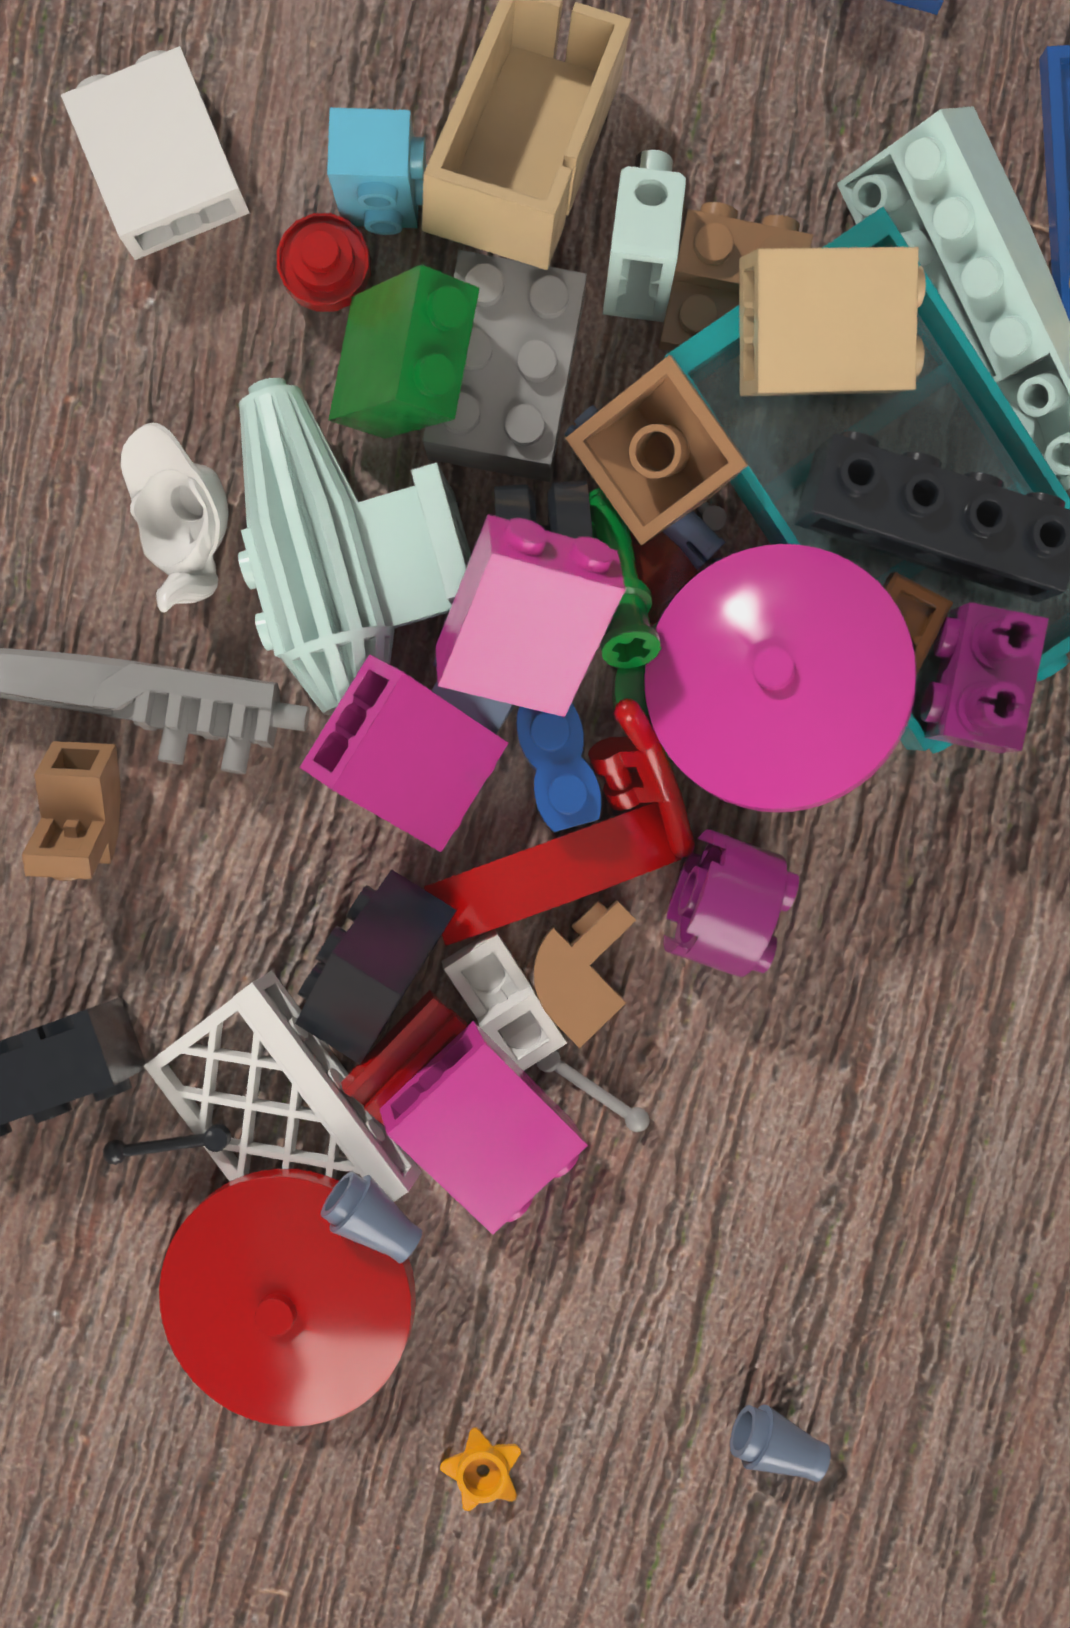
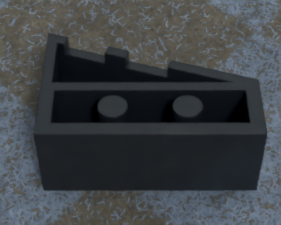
M122 997L0 1041V1137L12 1132L11 1121L32 1115L34 1123L37 1124L71 1111L70 1101L93 1094L94 1100L97 1102L133 1088L129 1077L145 1069L144 1065L146 1062Z

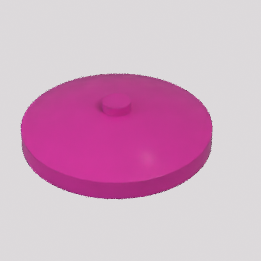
M776 544L746 549L713 563L697 574L678 592L664 611L655 629L659 634L661 650L657 657L645 666V696L648 713L656 735L668 756L682 772L708 793L725 802L757 811L794 812L810 809L834 801L859 787L875 774L898 745L911 716L915 699L916 664L912 639L907 624L889 593L875 578L850 560L826 550L804 545Z

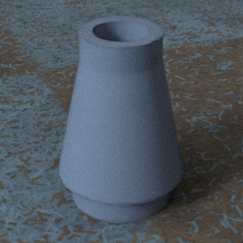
M353 1171L347 1173L333 1188L321 1210V1217L331 1223V1232L386 1254L398 1263L404 1262L412 1254L422 1236V1229L408 1219L370 1175L361 1178Z
M766 1404L758 1408L751 1405L744 1407L737 1416L730 1437L731 1453L734 1457L741 1459L746 1469L804 1477L814 1482H819L828 1470L831 1459L829 1445L815 1439Z

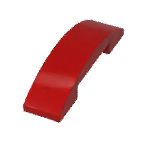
M654 802L424 886L427 892L457 910L442 934L447 946L588 896L682 860V858L676 857L671 852L658 802Z

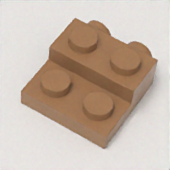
M707 202L701 206L700 211L688 209L659 349L674 350L740 304L739 258L757 249L811 248L813 234L799 232V222L783 215L766 216L763 218L762 224L737 219L738 211L725 203ZM740 356L730 363L740 365Z

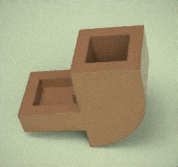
M52 741L34 774L41 819L22 853L25 876L50 877L59 881L92 879L99 863L111 864L118 840L121 784L116 744Z
M598 900L571 926L579 934L571 943L552 925L542 938L536 952L534 984L538 999L552 1021L579 1048L626 1004L618 991L591 965L636 921L617 900H614L607 908Z

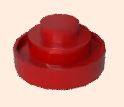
M313 213L296 220L283 233L277 248V270L287 293L299 305L316 312H336L350 306L352 296L365 291L371 276V256L362 233L349 220L332 213Z

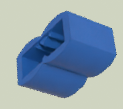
M571 703L565 717L519 706L517 713L518 740L525 759L536 771L534 779L535 801L545 824L552 832H557L599 820L601 811L600 788L591 767L581 757L584 735L582 723L574 705Z

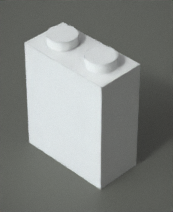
M180 46L169 51L157 50L141 56L135 65L110 75L99 74L90 76L81 81L76 89L61 94L118 236L135 260L250 213Z

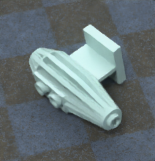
M268 378L252 384L248 388L249 394L239 402L247 529L241 530L246 550L238 553L239 565L249 589L257 588L263 612L255 615V622L266 651L274 650L275 656L282 659L324 715H332L369 654L390 665L394 628L449 613L470 561L471 552L454 492L437 463L411 470L415 486L358 502L305 400L301 388L295 385H287L283 378Z

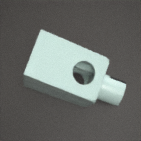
M642 151L635 157L634 167L627 166L621 169L603 315L664 322L677 263L686 177L679 172H672L673 160L670 155L663 151Z

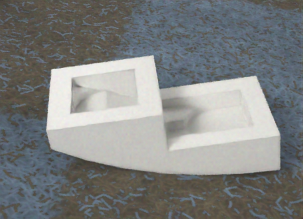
M496 929L488 931L441 961L445 972L477 1018L480 1028L523 1071L567 1044L557 1025L543 1009L536 991Z

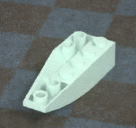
M974 106L940 109L838 182L837 186L856 224L883 206L908 246L919 247L918 261L1066 491L1070 489V321L1031 226Z

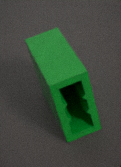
M418 265L352 296L328 421L386 439L455 420L480 287L424 265Z

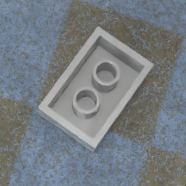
M459 250L454 278L480 287L456 417L455 420L425 428L423 444L428 460L550 482L585 300L587 273L548 267V270H544L516 260Z

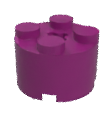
M707 829L698 839L709 844L702 855L692 853L686 858L677 878L666 919L677 923L675 938L664 935V949L668 953L738 977H744L752 970L763 974L769 969L775 957L777 937L772 934L780 911L786 912L792 906L798 892L799 875L787 871V862L783 855Z

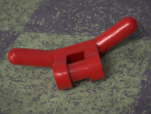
M622 699L616 704L614 715L628 737H609L597 742L588 752L589 759L595 772L605 777L606 784L603 791L612 809L623 811L633 808L639 803L658 802L671 852L679 858L688 857L694 851L695 842L683 796L665 750L639 704L633 699ZM628 767H636L638 772H630Z

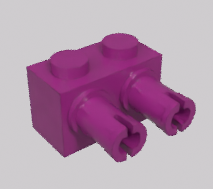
M972 602L950 610L949 617L945 618L934 640V654L941 657L936 682L928 684L921 705V719L928 722L925 738L996 753L1022 751L1049 618Z

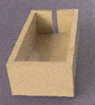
M499 0L423 174V232L548 270L565 226L566 215L570 213L621 81L631 24L630 18L575 2L571 13L566 60L563 62L556 60L563 0Z

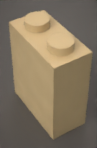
M919 247L757 249L739 258L740 396L865 394L915 390L916 377L920 375L924 363L923 341L920 336H917V308L923 302L926 289L924 269L922 266H918Z

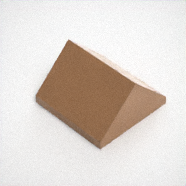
M668 355L565 438L640 545L645 544L707 502L749 466L672 355Z

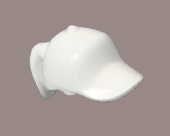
M154 422L145 424L135 430L124 444L121 453V469L132 501L130 512L139 527L143 552L156 567L168 575V578L156 592L157 606L161 612L165 613L175 604L195 603L210 597L216 590L218 576L216 574L213 554L225 535L229 513L225 491L216 472L205 465L193 463L178 440L166 427Z

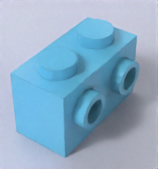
M329 107L327 175L340 217L349 220L354 226L364 227L367 231L380 235L397 234L402 231V228H418V205H423V174L427 167L425 137L414 136L410 110Z

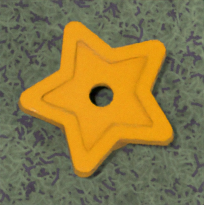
M473 1427L469 1432L465 1451L443 1460L440 1470L457 1481L462 1494V1507L465 1511H471L479 1503H489L497 1498L514 1501L517 1494L509 1472L520 1456L521 1450L517 1444L493 1445L478 1427ZM480 1465H486L489 1468V1472L481 1475L478 1473L477 1468Z

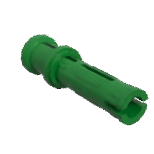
M597 488L589 493L592 538L603 542L610 549L618 551L625 585L623 596L600 643L602 658L608 665L616 668L629 669L640 667L651 662L661 650L659 634L654 628L650 627L648 612L652 607L651 592L646 584L639 580L628 526L601 488Z

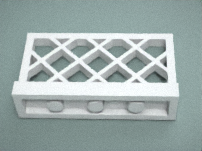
M272 970L250 983L222 1007L144 1065L145 1069L195 1135L205 1133L212 1126L214 1104L245 1109L241 1139L231 1138L229 1145L219 1152H212L203 1146L229 1182L249 1174L251 1155L283 1160L282 1169H293L294 1162L326 1168V1175L336 1179L337 1170L353 1171L360 1174L362 1178L370 1175L392 1201L395 1202L409 1192L422 1172L413 1159L387 1135L385 1126L370 1115L354 1097L350 1098L343 1092L341 1082L349 1073L325 1042L295 1024L302 1010ZM237 1011L254 1032L251 1053L220 1048L223 1022ZM209 1033L208 1046L195 1044ZM264 1047L272 1057L263 1055ZM180 1054L207 1058L203 1089L183 1086L168 1066V1063ZM219 1060L250 1065L246 1096L215 1091ZM262 1067L284 1072L292 1083L290 1104L258 1099ZM302 1098L305 1100L309 1107L301 1106ZM194 1100L202 1101L201 1109ZM256 1111L288 1117L284 1147L253 1142ZM299 1119L322 1123L330 1134L328 1155L296 1149ZM340 1149L343 1151L347 1158L339 1157ZM232 1151L240 1152L239 1160Z

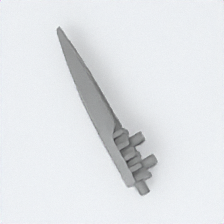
M0 648V698L132 720L136 726H140L144 730L156 731L161 729L163 732L158 760L162 762L183 765L188 734H194L216 741L219 738L226 739L221 770L236 774H246L251 743L273 749L278 727L306 731L308 726L309 707L281 703L279 686L275 682L108 657Z

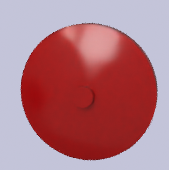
M270 1169L246 1174L226 1183L206 1197L185 1219L173 1237L164 1258L160 1275L159 1305L165 1334L175 1357L191 1380L210 1398L238 1415L261 1423L277 1426L314 1425L336 1419L355 1410L382 1388L392 1375L411 1334L415 1316L416 1289L409 1257L404 1262L398 1263L386 1254L331 1232V1223L321 1217V1210L327 1197L339 1180L327 1175L300 1169Z

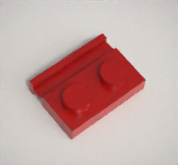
M429 990L370 1051L362 1063L358 1064L341 1082L343 1092L350 1098L354 1097L370 1115L384 1126L379 1109L469 1024L451 1008L445 1006Z

